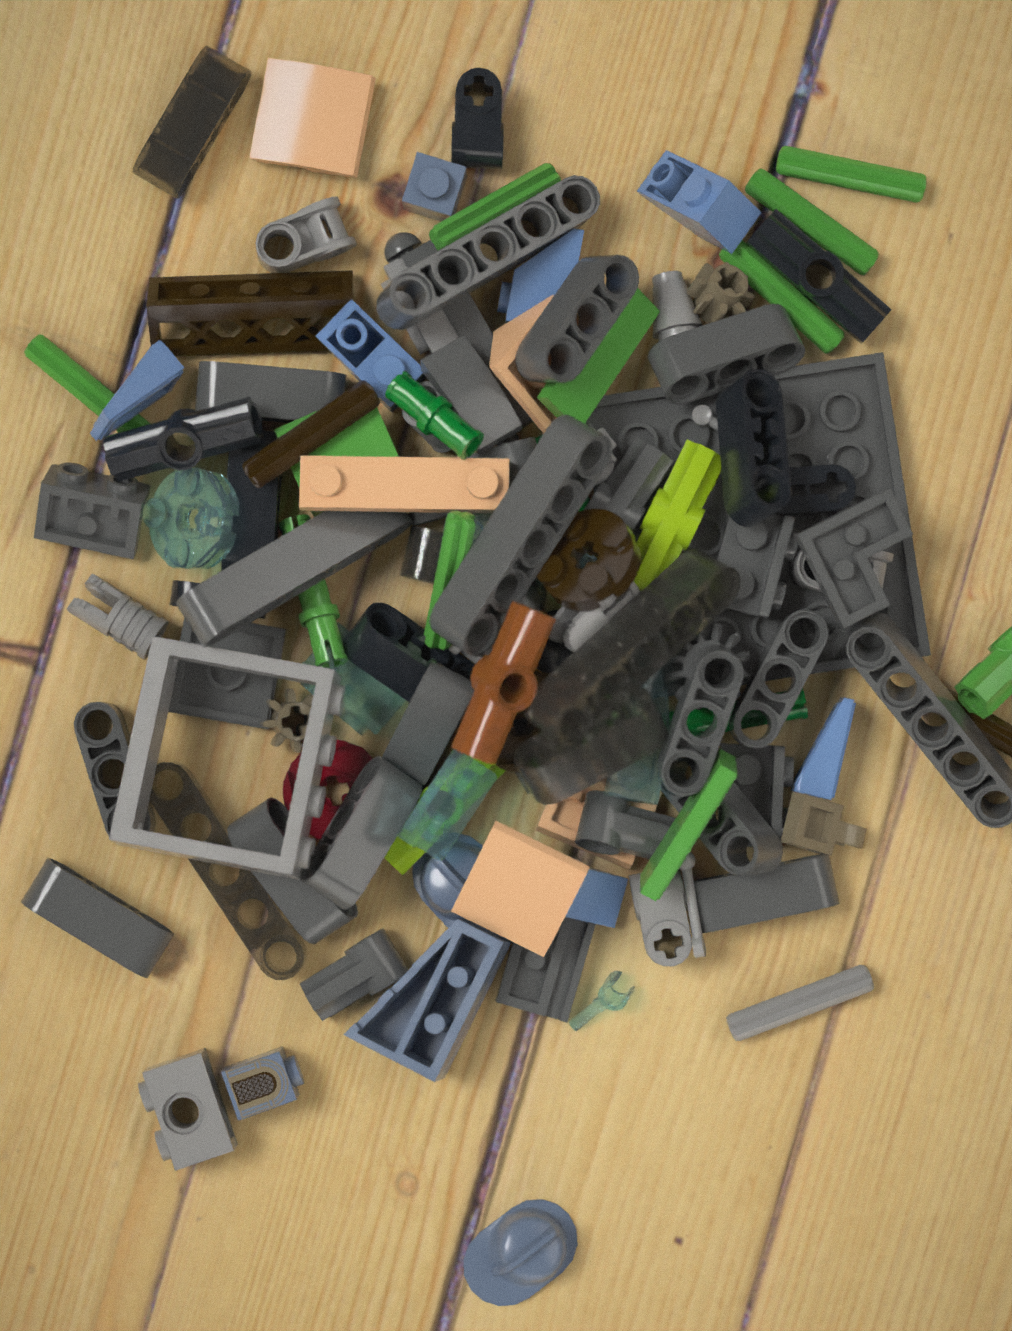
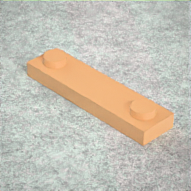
M300 456L299 508L301 511L450 513L456 510L469 513H493L509 489L510 461L509 458H466V460H461L460 458Z

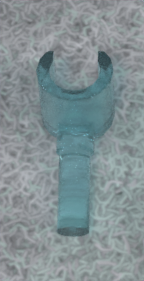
M621 971L611 972L600 987L598 997L569 1021V1025L573 1030L578 1031L606 1009L612 1011L623 1009L634 993L635 986H632L625 993H619L613 989L612 986L621 976Z

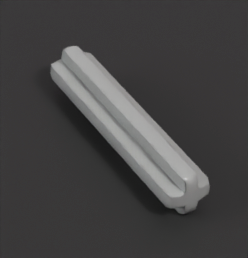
M858 965L731 1013L726 1017L732 1037L736 1041H742L871 992L874 989V983L868 968L865 965Z

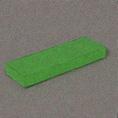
M637 288L634 296L580 374L574 380L566 383H546L537 399L556 418L567 414L586 423L660 313V310Z
M719 748L705 785L697 793L689 796L640 874L641 894L656 902L665 892L737 778V764L733 755Z

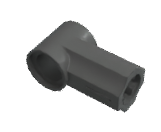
M636 437L609 480L601 483L584 510L604 509L620 516L632 531L646 510L643 506L669 471L673 460L650 443Z
M597 790L589 791L586 793L575 843L581 848L600 854L615 855L624 852L650 859L675 818L633 807L628 799L614 793Z
M384 928L344 951L345 956L300 983L308 1002L322 1021L347 1008L364 995L369 993L372 996L399 980L408 971L407 966Z

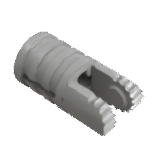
M91 574L85 582V587L93 596L99 598L112 608L110 613L106 614L94 605L79 598H74L66 609L78 619L105 636L112 637L114 641L125 645L128 650L136 652L137 656L145 660L149 655L152 636L162 638L169 621L163 617H158L153 611L145 609L142 604L134 602L127 594L97 575Z
M633 581L628 590L620 597L616 598L612 594L606 600L598 602L601 605L600 608L591 611H574L562 606L554 616L556 621L549 636L550 640L560 644L565 642L564 646L568 647L569 650L579 653L580 650L582 651L587 647L589 643L609 626V623L619 615L621 610H624L630 604L631 600H634L640 594L637 585Z

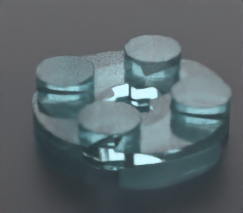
M192 467L188 470H175L161 482L154 494V498L149 499L144 505L143 521L150 528V536L154 548L170 567L200 570L212 568L227 556L234 545L237 533H231L233 516H239V502L234 488L222 474L199 467ZM193 509L198 510V514L194 518L196 523L195 529L190 527L189 517Z

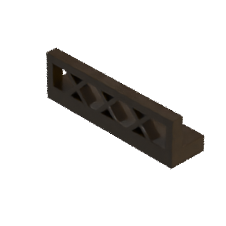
M353 270L149 277L146 308L151 346L158 340H161L174 356L329 351L316 338L320 331L312 325L321 317H334L351 299L354 301ZM270 319H284L293 328L286 335L273 336L264 330L262 326ZM229 320L243 328L235 337H221L211 330L218 321ZM181 322L192 331L184 339H162L160 323Z

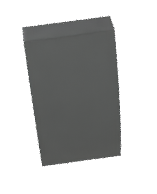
M464 335L421 359V371L440 396H444L452 403V410L484 434L483 441L476 451L479 455L522 430V424L506 395Z

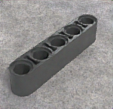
M573 175L567 177L402 271L384 288L377 299L379 318L385 325L393 329L404 330L410 328L537 255L572 229H579L597 212L600 205V194L597 187L591 180L583 176ZM562 197L573 200L578 207L579 214L569 211L564 206ZM521 220L531 222L538 231V237H532L527 234L522 227ZM480 244L491 246L497 254V261H491L482 254ZM438 267L450 270L456 278V285L444 282L440 278ZM396 291L409 294L414 301L415 309L403 307L397 300Z
M567 414L553 420L435 603L429 622L431 629L436 634L469 656H479L489 650L497 639L512 601L520 603L607 467L613 450L612 442L607 436Z
M324 511L193 587L176 601V605L203 647H209L388 543L407 530L413 524V520L407 512Z
M877 611L852 624L846 644V652L853 666L974 817L983 825L991 828H1002L1012 822L1011 768L890 617L885 613ZM864 633H874L883 639L884 644L878 648H869L864 646L858 637ZM904 672L911 675L916 683L910 687H900L895 685L890 677L893 674ZM928 712H936L943 715L947 722L941 726H931L925 723L921 717ZM967 751L974 754L978 761L971 765H962L955 761L953 756L958 752ZM990 791H1000L1005 793L1009 799L1004 803L994 804L989 802L984 795Z

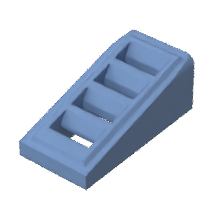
M161 340L152 344L93 425L94 428L90 432L96 441L103 440L169 393L183 374L185 367Z
M843 697L835 703L795 776L790 791L828 800L835 797L856 705L853 699Z

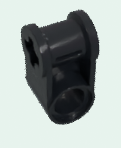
M480 67L470 69L463 73L457 82L455 120L452 122L451 162L466 168L502 169L504 124L501 123L502 88L497 76L488 69ZM475 82L483 83L484 91L493 95L485 97L482 106L474 105L473 97L464 95V92L472 91L473 83Z

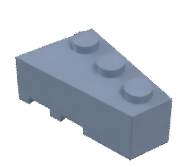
M465 918L457 919L344 1035L433 1082L444 1079L512 941Z

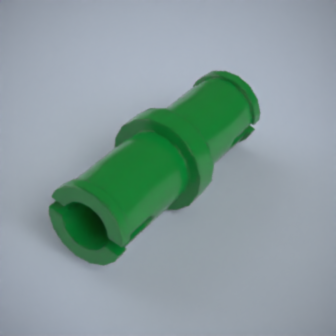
M406 371L402 372V375L398 374L388 385L385 397L416 420L417 429L423 434H433L454 451L461 460H466L467 456L470 457L477 451L483 441L484 434L452 410V403L444 396H434Z

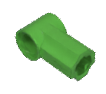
M1012 626L989 646L988 650L990 653L954 686L958 693L959 702L969 713H974L982 719L990 716L1012 695Z

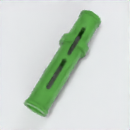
M296 515L298 526L311 519L309 515ZM292 517L279 522L278 526L282 536L294 529ZM323 580L298 595L302 607L299 620L301 626L308 630L315 658V666L330 669L326 651L327 647L330 648L335 667L345 664L348 661V657L345 654L336 622L340 618L338 606L331 603L326 580Z

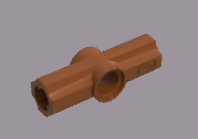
M512 601L491 653L478 660L472 669L471 686L474 693L452 743V748L485 763L496 764L517 712L527 708L536 696L537 681L534 671L556 618L519 602ZM507 677L505 685L500 689L503 680Z

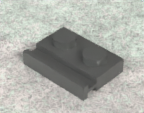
M565 917L544 957L512 942L495 1001L567 1023L596 924Z

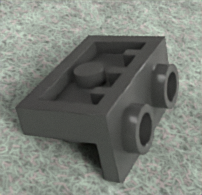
M77 463L53 464L41 482L34 538L134 559L138 550L144 505L149 497L151 486L138 482L135 477L118 482L114 475L90 472L85 466Z
M772 514L754 527H743L735 523L728 516L705 603L763 619L769 617L771 609L780 611L787 581L779 579L784 559L793 561L798 547V542L794 535L801 532L792 529L795 517Z
M720 743V749L733 755L736 759L737 778L734 783L781 841L788 808L783 807V787H792L793 757L785 756V746L767 745L761 748H749L740 744ZM719 804L717 808V820L720 823V821L722 820L723 811L721 805ZM751 841L748 843L747 847H753Z

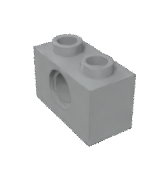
M205 1048L148 1067L142 1072L145 1081L138 1083L139 1093L146 1111L151 1112L155 1110L161 1130L156 1131L154 1134L163 1161L171 1159L176 1171L235 1150L238 1143ZM182 1097L193 1100L199 1109L198 1119L188 1124L178 1121L172 1112L174 1100Z

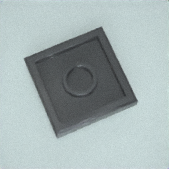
M184 618L180 641L202 645ZM250 623L210 647L282 660L287 629ZM179 660L168 712L270 729L260 726V722L265 719H271L273 710L268 707L266 701L268 699L275 700L278 678Z

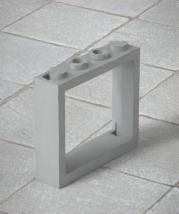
M152 636L109 840L120 846L300 880L302 868H309L311 855H314L315 838L309 837L312 818H320L325 803L326 788L319 786L323 766L330 767L335 754L336 736L330 735L333 716H341L345 705L343 698L346 686L340 685V675L334 669L210 646L203 647V645ZM179 660L316 685L280 856L143 830Z

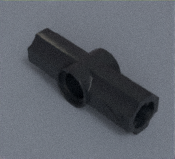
M777 209L768 216L746 243L791 282L808 300L815 303L860 344L868 338L892 310L850 274L836 255L829 251H824ZM814 264L825 266L831 272V285L825 289L812 287L807 282L805 276L806 268Z
M250 397L199 411L190 408L179 409L173 412L166 420L105 437L103 441L105 461L110 474L114 475L118 482L167 468L178 471L188 470L194 467L200 459L262 443L264 432L257 404ZM173 434H186L192 438L195 444L190 446L182 445L175 440Z

